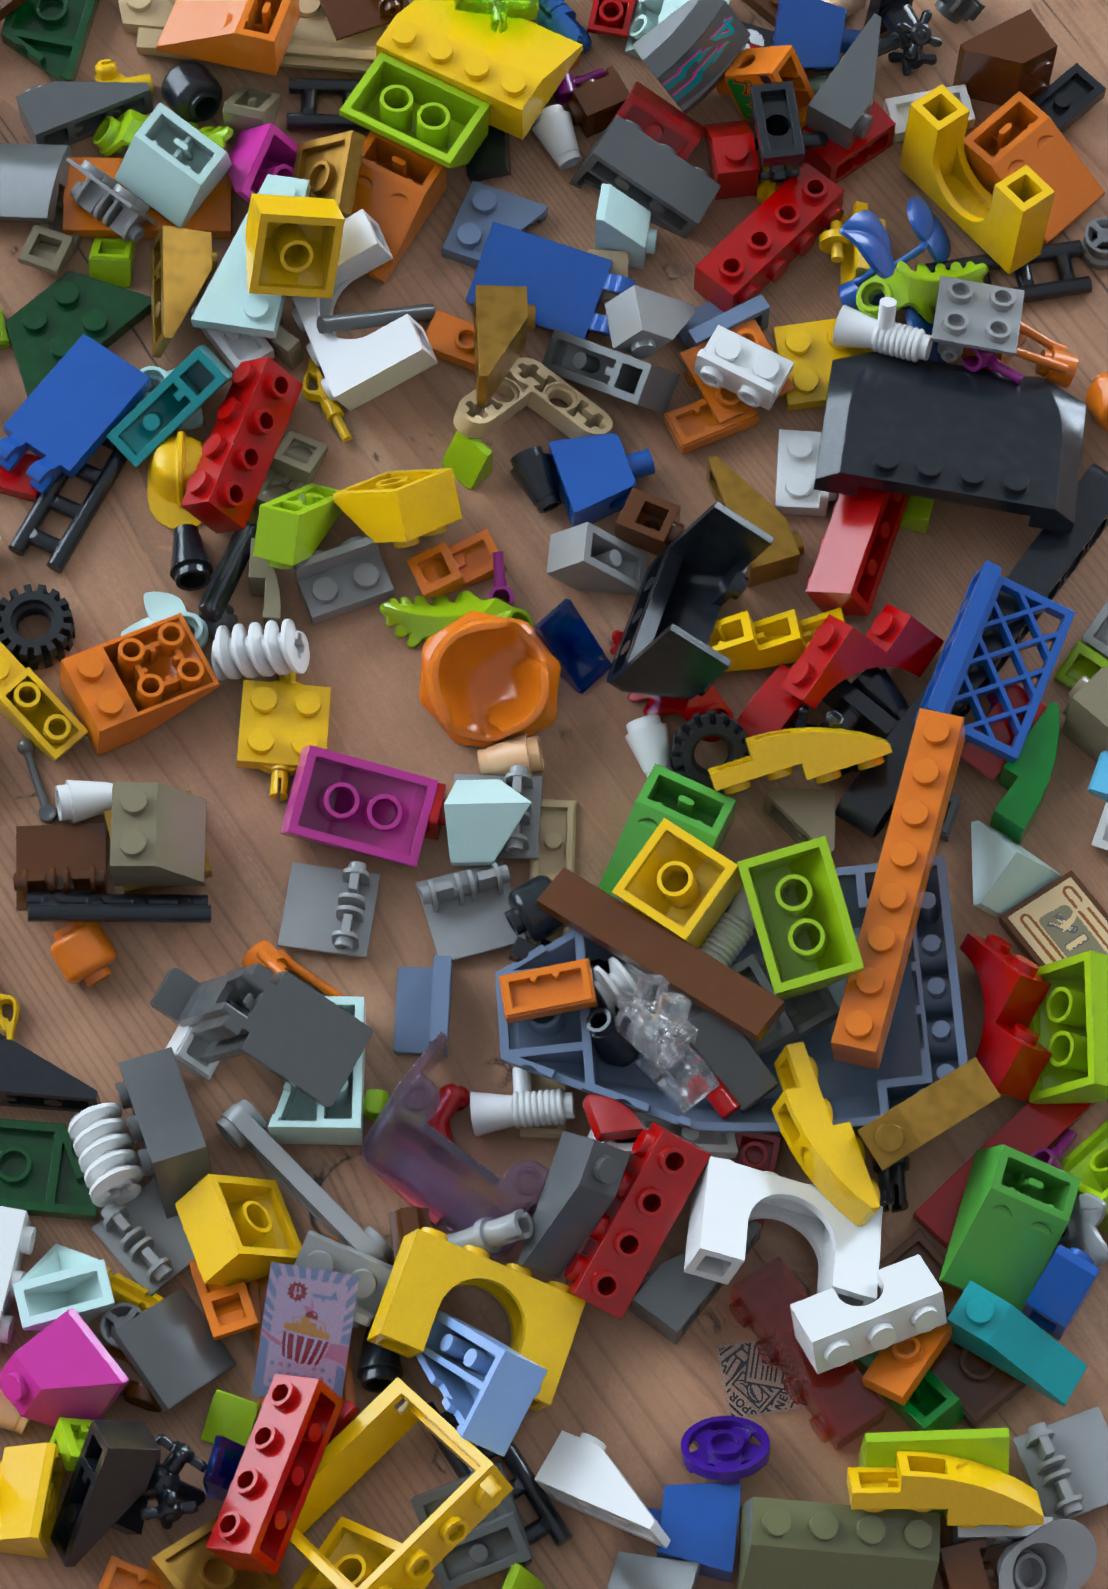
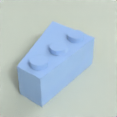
M438 1309L424 1351L415 1356L430 1383L439 1387L444 1396L442 1404L445 1410L454 1414L459 1423L456 1429L461 1438L504 1457L531 1402L539 1393L541 1383L548 1370L477 1327Z

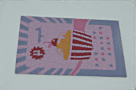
M271 1262L252 1396L265 1397L274 1375L283 1374L318 1378L342 1398L359 1275Z

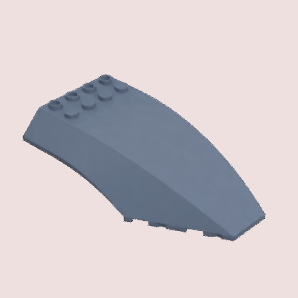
M936 856L933 860L879 1070L834 1060L831 1040L837 1020L798 1040L788 1043L804 1042L808 1056L815 1060L818 1068V1084L823 1098L828 1099L833 1110V1125L850 1122L852 1129H860L968 1062L945 856ZM878 863L836 868L857 942ZM731 903L729 904L724 913L728 912ZM756 927L753 929L754 934L750 937V940L746 942L747 944L743 947V950L739 952L740 954L736 957V960L732 962V966L753 953L757 958L763 955ZM570 928L571 931L545 947L542 944L530 951L528 956L522 961L512 962L495 972L500 1054L503 1063L593 1095L609 1097L629 1108L691 1130L781 1133L771 1108L783 1092L774 1062L786 1045L758 1055L777 1080L779 1086L746 1112L742 1113L738 1110L732 1116L723 1120L707 1099L699 1096L693 1103H686L677 1092L676 1085L680 1080L687 1078L686 1073L693 1070L709 1072L676 1031H674L672 1037V1046L676 1051L675 1056L672 1057L674 1060L666 1061L659 1050L658 1040L664 1017L658 1009L656 1000L653 1005L652 1016L650 1017V1024L654 1030L653 1036L650 1037L652 1040L645 1041L641 1037L642 1048L639 1057L632 1064L625 1067L609 1065L601 1059L592 1036L586 1027L588 1015L595 1009L605 1008L596 989L598 1004L596 1007L510 1024L505 1020L498 976L589 958L590 962L596 959L608 962L609 958L615 957L625 965L626 962ZM848 977L828 986L839 1009ZM651 987L647 988L648 997L654 998L653 994L656 992ZM633 996L631 997L633 1012L628 1014L623 1008H619L616 1016L637 1029L636 1021L638 1020L637 1016L641 1007V1001Z

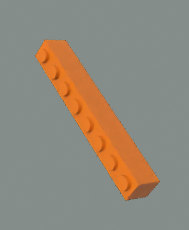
M922 708L919 709L857 942L865 969L848 977L831 1040L833 1058L836 1061L879 1070L965 741L964 717Z

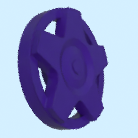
M717 1416L704 1419L692 1425L684 1433L681 1440V1457L687 1471L703 1478L721 1481L723 1485L739 1483V1479L755 1474L764 1466H767L769 1461L770 1440L768 1434L757 1423L742 1417ZM752 1437H755L761 1446L751 1444ZM694 1443L698 1449L690 1453L689 1448Z

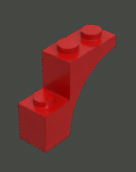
M886 604L882 612L874 619L866 636L853 626L829 614L823 624L815 631L813 639L801 657L790 668L788 676L780 688L790 696L815 709L827 693L837 684L866 669L896 667L904 669L920 678L944 641L914 617L889 604Z
M967 933L959 949L972 962L980 979L984 998V1024L975 1057L998 1093L1026 1101L1052 1055L1051 1052L1038 1043L1040 1035L1028 1028L1051 984L1037 974L1039 967L1035 963L1020 955L1014 956L1011 954L1012 945L1004 939L993 934H988L985 939Z

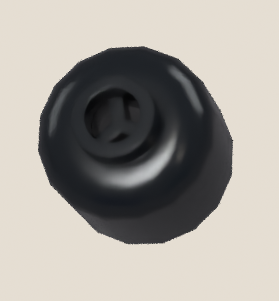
M186 61L177 64L164 77L161 86V95L166 104L186 122L199 123L213 117L218 111L223 97L222 87L218 80L204 65L196 61Z
M545 875L536 876L509 893L508 901L511 909L504 914L517 936L525 933L532 941L540 942L567 927L564 923L538 908L536 900L553 881Z

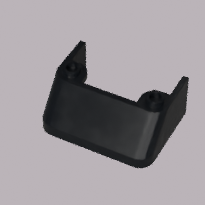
M716 501L661 551L649 566L610 667L607 683L627 693L688 700L696 695L700 697L705 695L713 681L730 667L732 661L708 646L721 606L730 598L736 600L740 597L749 581V578L745 576L749 564L772 545L774 537Z

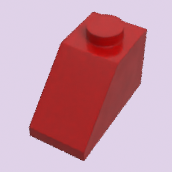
M746 121L704 124L711 176L714 181L721 185L715 200L757 195L759 164L754 135Z

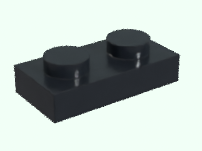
M1076 63L1049 85L1048 88L1037 95L1032 102L1045 112L1060 132L1063 133L1104 98L1106 88Z

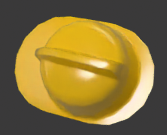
M178 431L176 436L163 441L151 454L148 463L147 498L149 509L157 522L169 529H175L182 524H193L197 527L202 524V522L181 507L187 492V482L195 473L202 456L204 444L193 437L186 436L184 431Z

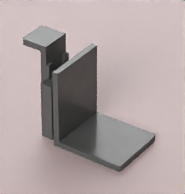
M260 963L230 971L225 976L201 983L176 967L171 968L150 1002L154 1009L181 1027L190 1024L196 1026L192 1034L208 1043L199 1058L204 1063L208 1064L247 1055L323 1107H331L334 1104L373 1034L372 1028L286 970L274 974ZM229 999L232 1001V1003L229 1004L226 1002V1000Z

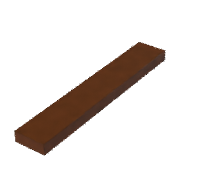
M565 867L536 900L539 909L757 1043L761 1041L786 1009L785 1002Z

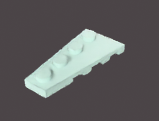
M268 174L257 194L309 197L311 186L309 180ZM247 212L190 320L192 326L197 328L276 339L286 296L251 294L247 290L245 242Z

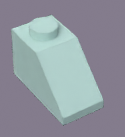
M602 183L596 215L595 249L627 251L629 253V267L644 269L646 254L655 253L658 229L650 228L651 212L612 185Z

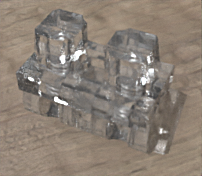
M639 974L634 994H619L617 1007L620 1010L615 1018V1028L622 1037L643 1055L635 1061L641 1073L685 1114L719 1086L720 1083L703 1058L689 1046V1043H696L699 1031L687 1020L692 1002L684 995L667 992L670 982L662 975Z

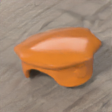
M470 611L430 636L424 642L421 653L419 700L450 739L458 745L486 748L525 733L528 734V737H531L552 725L557 719V698L561 672L560 662L550 652L528 622Z

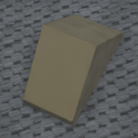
M245 86L239 88L223 103L224 127L229 126L233 129V136L227 143L235 144L242 130L268 123L274 124L281 104L282 94Z
M771 788L765 796L764 811L797 844L826 835L833 858L835 851L836 790Z

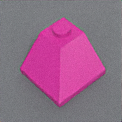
M273 123L240 131L229 155L232 166L228 169V174L235 192L250 204L251 193H258L268 174L292 177L298 144Z
M74 1308L64 1312L14 1352L0 1372V1388L20 1415L54 1428L59 1417L101 1420L130 1381Z

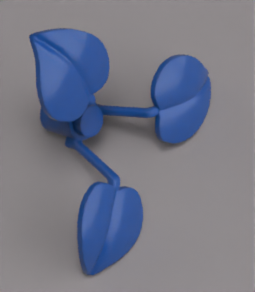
M915 196L911 198L907 205L909 222L921 242L916 248L894 262L893 256L889 252L891 248L889 235L882 222L873 212L869 210L860 211L852 215L843 224L839 234H842L856 246L871 267L863 275L839 286V297L843 305L859 311L856 304V294L861 284L876 274L883 279L892 276L898 261L907 263L926 249L937 264L945 262L949 258L951 245L948 234L941 221L922 197ZM883 293L875 295L872 304L878 306L880 299L885 297ZM912 306L900 309L906 310L905 317L908 326L922 328L926 334L932 335L933 324L927 322ZM933 341L928 360L946 363L938 353V342Z

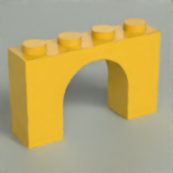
M941 84L910 104L899 168L1010 275L1041 254L1055 191L1028 165H1025L995 184L993 195L990 194L974 175L965 153L964 139L970 110Z
M422 1227L421 1230L416 1229L405 1235L367 1341L411 1358L424 1351L440 1303L453 1287L472 1286L482 1289L498 1300L508 1316L511 1326L510 1348L548 1370L541 1383L540 1391L531 1402L529 1409L538 1411L550 1406L586 1301L573 1295L568 1290L569 1286L556 1281L544 1283L531 1277L532 1271L524 1266L514 1263L502 1265L490 1260V1254L479 1247L464 1245L462 1248L448 1242V1236L437 1229Z

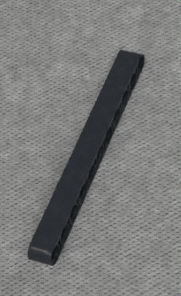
M1092 464L1078 483L1075 522L1071 534L1043 529L1007 576L1008 579L1050 600L1054 599L1108 526V471L1096 464ZM1000 591L996 601L1003 617L1020 612L1015 598ZM1042 613L1034 615L1036 622ZM991 614L988 621L994 620ZM1020 619L1007 624L1015 644L1021 643L1029 632L1025 620ZM997 627L983 631L981 637L988 653L1006 648ZM977 650L975 651L973 658L979 657ZM1010 655L992 660L997 673L1008 661ZM983 664L968 668L967 675L974 690L989 685L990 680ZM929 682L887 736L886 740L890 744L893 753L883 756L884 763L862 770L845 792L836 808L835 815L872 839L880 833L891 818L915 728L913 721ZM962 687L960 688L958 695L964 694ZM968 701L955 704L950 714L965 718L971 710Z

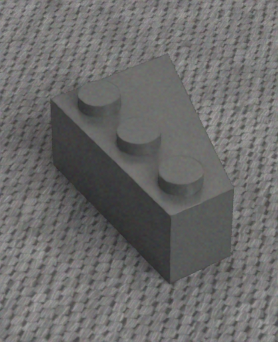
M618 115L593 144L569 184L579 189L586 183L601 190L602 183L610 184L651 212V223L684 239L698 225L721 187L720 184L712 179L707 171L699 167H693L680 158L672 147L658 143L643 133L642 128L631 120H624Z
M169 1047L120 1062L119 1066L123 1081L115 1083L123 1110L132 1108L133 1115L126 1117L134 1143L140 1141L143 1143L144 1148L137 1150L145 1177L153 1175L167 1219L178 1215L175 1203L206 1175L213 1174L202 1132L173 1049Z

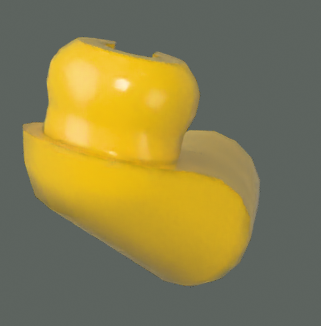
M110 59L101 60L95 65V82L148 83L151 94H154L150 73L126 77L117 71L116 63Z

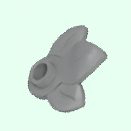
M1082 1193L1075 1199L1070 1221L1059 1241L1067 1249L1074 1247L1082 1250L1094 1260V1266H1100L1108 1262V1246L1096 1227L1104 1219L1107 1204L1096 1195Z

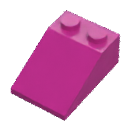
M306 746L301 751L280 834L322 846L416 867L439 780L316 746Z

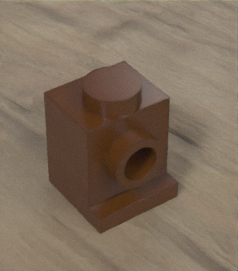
M612 65L606 68L605 77L598 80H587L577 89L572 90V100L565 103V110L570 112L573 125H579L586 138L605 131L629 96V91Z
M632 488L616 521L615 537L630 545L658 555L684 531V525L679 523L681 506Z
M986 1537L940 1548L938 1572L943 1589L997 1588L994 1570L990 1561L983 1562L981 1558L988 1548Z

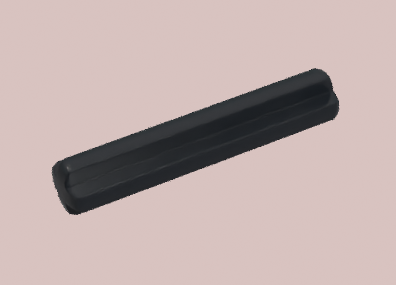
M247 522L245 529L234 531L198 605V616L202 620L216 623L221 619L249 561L251 538L256 536V523L250 524Z

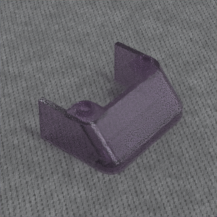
M440 1032L397 1085L366 1134L362 1145L363 1161L371 1171L422 1208H429V1213L439 1219L440 1223L451 1232H458L473 1227L474 1223L479 1219L485 1217L496 1219L519 1209H523L524 1213L527 1212L533 1219L549 1169L534 1160H521L513 1164L500 1179L428 1124L437 1112L440 1103V1094L437 1086L427 1078L444 1056L448 1036ZM519 1241L504 1245L500 1252L490 1255V1258H500L507 1255Z

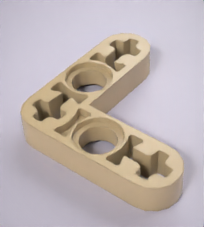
M527 357L516 360L495 392L507 396L510 402H500L492 397L485 407H477L476 389H474L459 402L453 421L455 428L466 437L482 438L528 406L570 439L610 434L613 425L611 417L604 410L542 363ZM549 399H560L569 407H557ZM481 409L484 411L482 417L479 416Z

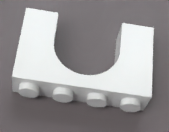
M363 209L345 218L333 297L288 296L292 297L296 308L292 309L294 320L303 332H307L310 343L306 345L307 351L317 367L321 366L325 378L321 379V385L331 401L337 400L349 411L438 363L423 327L409 314L358 339L339 338L335 332L321 334L317 329V318L333 315L338 297L352 281L393 259L379 224Z
M710 1156L692 1189L684 1272L728 1285L745 1261L748 1222L755 1219H774L798 1230L814 1249L818 1260L817 1294L833 1288L840 1300L848 1305H869L877 1299L878 1280L876 1271L879 1270L883 1206H880L866 1225L857 1226L839 1212L814 1184H805L781 1177L774 1172L761 1171L740 1165L730 1159Z

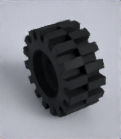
M31 584L23 585L25 593L19 595L15 588L9 591L10 601L4 597L0 600V641L23 666L25 662H28L31 670H38V662L44 661L45 667L49 668L53 666V657H56L60 662L65 658L64 649L70 651L73 646L72 638H75V627L72 612L65 597L61 599L57 590L52 589L48 593L46 585L38 584L37 591H32ZM30 615H43L51 622L49 632L38 639H25L18 633V625L21 620Z
M706 711V714L702 715L695 713L691 715V720L688 722L684 720L679 725L680 730L678 733L674 732L673 745L670 747L672 764L678 774L715 790L708 769L698 765L695 760L694 752L697 744L709 736L723 739L728 746V756L724 762L727 763L750 755L745 741L748 735L735 719L733 720L725 713L716 714L714 711ZM724 789L718 790L722 794L725 793Z

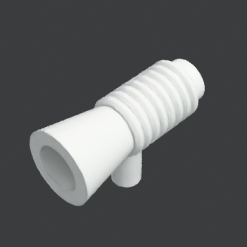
M892 297L880 299L878 320L847 305H843L838 314L833 333V346L870 348L873 352L884 353V355L895 356L907 361L912 360L915 363L919 359L928 360L933 341H931L932 335L926 334L924 329L895 322L897 301Z
M744 885L734 897L728 912L722 914L711 930L712 933H709L708 938L704 940L705 943H702L701 948H699V950L727 967L732 966V962L736 960V957L740 954L739 952L743 950V947L747 944L746 942L754 934L755 924Z
M517 1067L512 1069V1095L470 1092V1111L474 1137L514 1126L520 1129L521 1127L527 1128L528 1126L532 1128L534 1125L536 1127L540 1125L542 1127L546 1125L552 1126L553 1124L558 1125L559 1123L564 1125L566 1120L575 1119L573 1092H564L562 1088L557 1090L555 1088L551 1090L545 1089V1091L539 1090L538 1092L536 1090L532 1091L531 1072Z

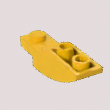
M0 641V713L20 733L30 739L36 747L56 761L88 734V730L31 668H25Z
M826 727L790 728L745 738L749 756L709 768L708 772L715 791L724 789L725 794H733L751 787L749 780L767 775L768 781L794 773L792 766L800 764L806 780L815 778L816 784L829 782L842 776L841 769L856 764L859 770L872 768L884 763L883 756L893 752L886 739L863 732Z
M804 1042L788 1044L774 1062L783 1092L771 1110L780 1132L793 1156L821 1194L857 1226L866 1225L880 1208V1191L876 1181L870 1179L864 1162L865 1149L859 1137H855L850 1122L833 1125L831 1104L828 1099L823 1098L818 1084L816 1062L811 1056H808Z
M896 1450L895 1467H848L847 1488L852 1510L876 1513L885 1509H911L916 1512L944 1509L947 1526H959L967 1529L976 1528L980 1525H1006L1011 1528H1023L1028 1525H1043L1044 1515L1038 1492L1007 1473L976 1461L946 1454Z

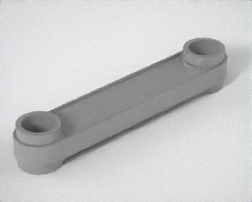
M242 1099L238 1104L234 1103L221 1115V1119L216 1122V1126L225 1139L237 1150H241L245 1146L333 1237L338 1238L339 1243L387 1263L393 1251L383 1237L370 1226L363 1231L264 1130L267 1127V1123L250 1102Z

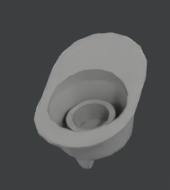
M1055 1519L1042 1525L1023 1540H1018L1008 1545L1001 1553L996 1565V1589H1080L1091 1577L1097 1563V1546L1093 1534L1084 1524L1072 1519Z

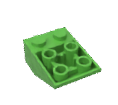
M655 763L635 801L598 888L617 899L612 893L613 889L663 818H666L718 852L734 821L736 800Z
M1004 1144L976 1150L939 1281L964 1291L971 1280L1010 1303L1021 1312L1070 1221L1081 1178Z

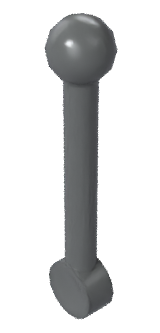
M24 738L19 741L17 750L25 757L41 806L39 817L42 822L50 824L57 819V811L54 806L49 804L33 756L34 743L30 739Z

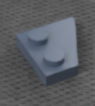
M473 180L442 246V257L477 268L493 221L525 231L536 221L540 224L546 219L548 206Z

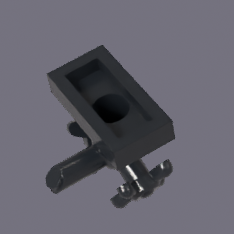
M870 0L864 26H866L875 13L881 17L880 34L886 31L889 32L888 35L879 38L877 57L889 53L888 59L891 63L902 62V73L904 76H910L912 70L918 69L923 64L934 65L937 63V56L935 54H923L922 52L923 46L926 44H930L933 47H940L942 45V40L939 37L932 36V31L928 26L932 18L930 10H924L919 21L912 8L913 0ZM898 48L903 49V53L891 52Z
M793 81L751 85L750 98L753 110L751 121L755 124L757 138L754 139L756 150L760 151L762 167L770 168V172L759 173L758 180L783 183L789 178H797L800 175V169L786 170V164L804 163V149L826 147L828 136L822 131L801 132Z
M845 679L830 690L822 699L833 711H829L826 714V719L820 726L807 723L809 706H801L798 710V719L795 720L792 728H841L886 739L898 721ZM856 764L840 771L843 776L851 771L859 772V768Z
M159 1434L155 1438L159 1446L161 1445L169 1450L170 1454L164 1463H159L158 1468L153 1471L146 1491L111 1528L127 1535H141L144 1520L157 1518L161 1522L162 1527L168 1530L173 1526V1522L178 1521L183 1514H194L198 1511V1506L204 1503L206 1495L201 1489L180 1480L179 1473L186 1463L204 1473L207 1469V1463L196 1457L195 1452L186 1443L172 1441L164 1434ZM157 1500L158 1506L147 1507L148 1501Z

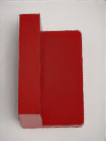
M637 81L632 87L629 96L613 117L614 119L618 115L624 120L635 122L642 128L643 133L658 143L672 147L678 156L685 161L701 140L704 132V127Z

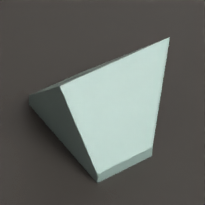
M500 779L456 780L444 803L451 865L482 866L496 863L497 856L532 802Z
M979 820L971 822L973 906L999 918L1008 910L1063 876L1005 834Z
M57 1243L18 1283L12 1284L23 1330H43L71 1308H74L87 1324L105 1311L116 1306L105 1260H99Z

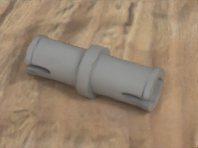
M519 1209L496 1219L491 1217L479 1219L474 1223L473 1227L447 1234V1241L462 1248L464 1245L476 1246L492 1255L500 1252L504 1245L530 1238L533 1235L534 1225L530 1215L527 1212L524 1213L523 1209Z

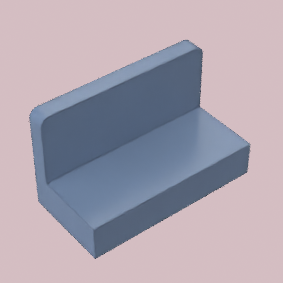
M762 294L726 312H723L709 301L695 308L694 315L680 330L677 337L687 350L709 341L717 325L731 330L755 319L762 331L768 328L770 306Z
M434 955L433 968L400 967L398 969L393 1047L396 1055L448 1057L452 956Z

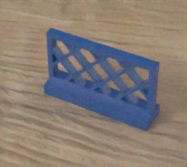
M986 560L972 576L919 709L950 714L955 704L968 701L977 722L968 725L964 724L965 740L1014 763L1020 755L1076 612L1001 576L1002 567ZM1002 591L1014 597L1020 612L1003 617L996 601L999 592ZM1045 612L1059 619L1060 623L1056 632L1043 636L1034 615ZM990 614L994 619L992 621H988ZM1024 619L1033 639L1015 644L1007 624ZM997 627L1006 648L988 653L981 636L983 631ZM1052 641L1051 646H1050V648L1048 649V646H1047L1046 643ZM1036 646L1043 660V666L1041 669L1028 673L1019 652ZM977 650L979 657L973 658L975 651ZM1010 655L1018 676L1001 681L992 660ZM983 664L992 685L974 690L967 675L968 668ZM1037 678V681L1034 686L1032 679ZM1022 683L1029 698L1028 704L1013 709L1004 688ZM962 687L964 694L958 695L960 688ZM995 692L1004 713L986 718L977 697ZM918 709V712H917V714H916V716H915V719H914V721H913V723H915V724H916L917 716H918V713H919V709ZM1023 715L1019 723L1017 716ZM1005 720L1008 721L1014 734L1011 747L995 739L990 725Z

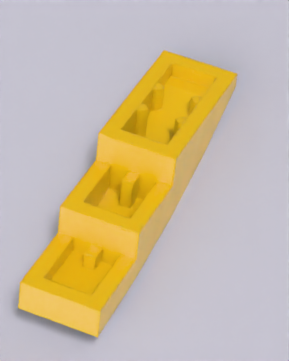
M841 607L803 620H799L795 609L755 622L752 621L747 610L717 620L708 646L732 660L730 667L724 672L774 667L781 664L796 663L813 639L815 631L823 624L829 614L845 623L847 621Z

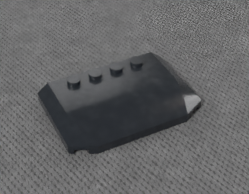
M878 352L836 359L832 361L813 489L856 497L858 487H865L1030 516L1028 527L1071 534L1075 522L1086 404L1047 380L1024 376L1021 383L1017 384L996 371L980 369L976 372H971L961 365L932 360L925 361L919 359L915 363L912 360L907 361L906 359L903 360Z

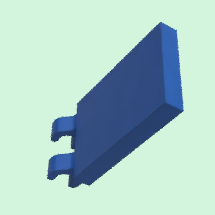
M493 221L466 302L474 306L476 285L527 286L528 304H535L536 327L551 332L557 329L585 340L588 339L590 331L611 338L607 315L597 314L603 293L605 291L618 296L633 285L637 286V284L631 278L611 274L614 264L612 260Z
M83 334L3 425L4 432L8 437L0 440V466L11 472L25 453L30 450L41 458L35 461L26 472V476L32 479L29 483L32 488L41 494H45L61 473L72 479L107 439L106 435L127 416L152 387L151 378L86 334Z

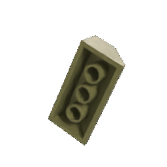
M753 1496L740 1506L737 1589H933L940 1559L941 1513L885 1509L881 1512L872 1513L864 1510H852L851 1505Z

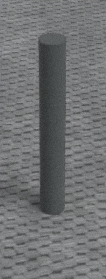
M430 303L321 316L317 318V329L319 333L324 334L381 327L406 314H409L416 322L430 321L435 315V308Z

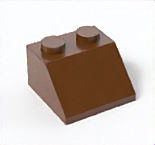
M1029 9L960 44L953 86L965 84L970 99L1000 106L1004 105L1019 91L1032 101L1043 90L1048 88L1058 45L1034 12Z

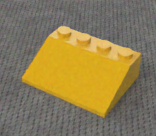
M414 0L394 17L376 43V57L380 52H383L491 104L489 125L522 140L583 50L582 44L483 0Z

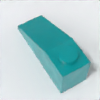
M205 344L197 347L106 437L137 467L232 379L233 373Z
M971 1280L947 1318V1324L952 1326L953 1331L950 1340L1063 1407L1088 1367L1013 1305Z

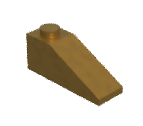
M162 225L151 244L152 357L161 358L207 277L213 275L216 270L217 251L212 249L211 232Z
M476 285L473 322L477 407H485L524 350L527 330H535L536 308L535 304H528L527 286Z
M718 456L708 457L706 478L715 502L718 501L774 537L772 545L749 564L745 574L749 578L748 588L798 573L800 556L804 555V547L799 532L797 530L791 532L786 517Z
M975 1057L857 1131L882 1171H884L1001 1096Z

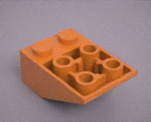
M176 0L156 46L157 51L276 76L300 18L299 0Z
M1020 91L964 139L968 163L978 181L990 194L993 195L995 184L1025 165H1028L1055 191L1043 241L1045 245L1053 241L1105 194L1052 119Z
M370 131L364 140L363 158L359 167L355 190L356 198L351 215L363 209L381 228L393 259L365 275L385 284L446 191L447 176L445 166Z
M179 613L62 659L59 685L77 719L88 730L86 736L98 756L138 740L217 689L220 683L182 613Z

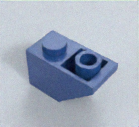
M1060 1244L1025 1302L1021 1313L1041 1329L1060 1340L1088 1297L1100 1269L1093 1265L1094 1260L1082 1250L1074 1247L1067 1249Z

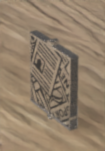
M795 1333L716 1346L722 1378L719 1380L718 1386L724 1389L729 1416L750 1419L811 1408L805 1379L808 1367L802 1365Z

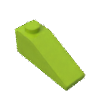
M310 483L261 504L259 507L253 556L267 559L269 566L279 569H292L294 565L309 559L342 512L334 503L332 493L340 490Z

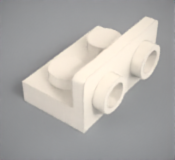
M717 325L705 348L700 349L698 352L693 373L699 375L700 379L711 387H723L737 394L738 398L749 406H761L770 411L793 370L794 362Z
M779 429L775 508L782 514L826 517L828 501H835L837 499V493L813 489L821 432Z

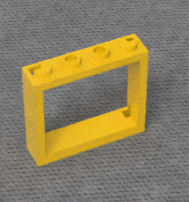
M397 1377L326 1446L289 1543L335 1589H413L514 1488L494 1463L473 1444L461 1438L458 1431ZM403 1398L405 1402L396 1410L394 1406ZM419 1421L474 1473L357 1588L303 1534Z

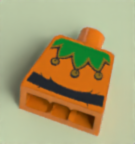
M793 45L747 48L741 51L725 72L723 80L716 86L717 92L720 95L732 96L741 117L745 121L752 123L751 85L793 81L801 131L806 125L808 104L815 96Z

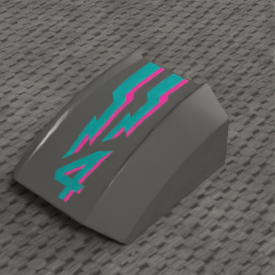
M688 0L632 46L680 109L687 114L723 80L725 72L740 52L744 50L751 34L726 1Z

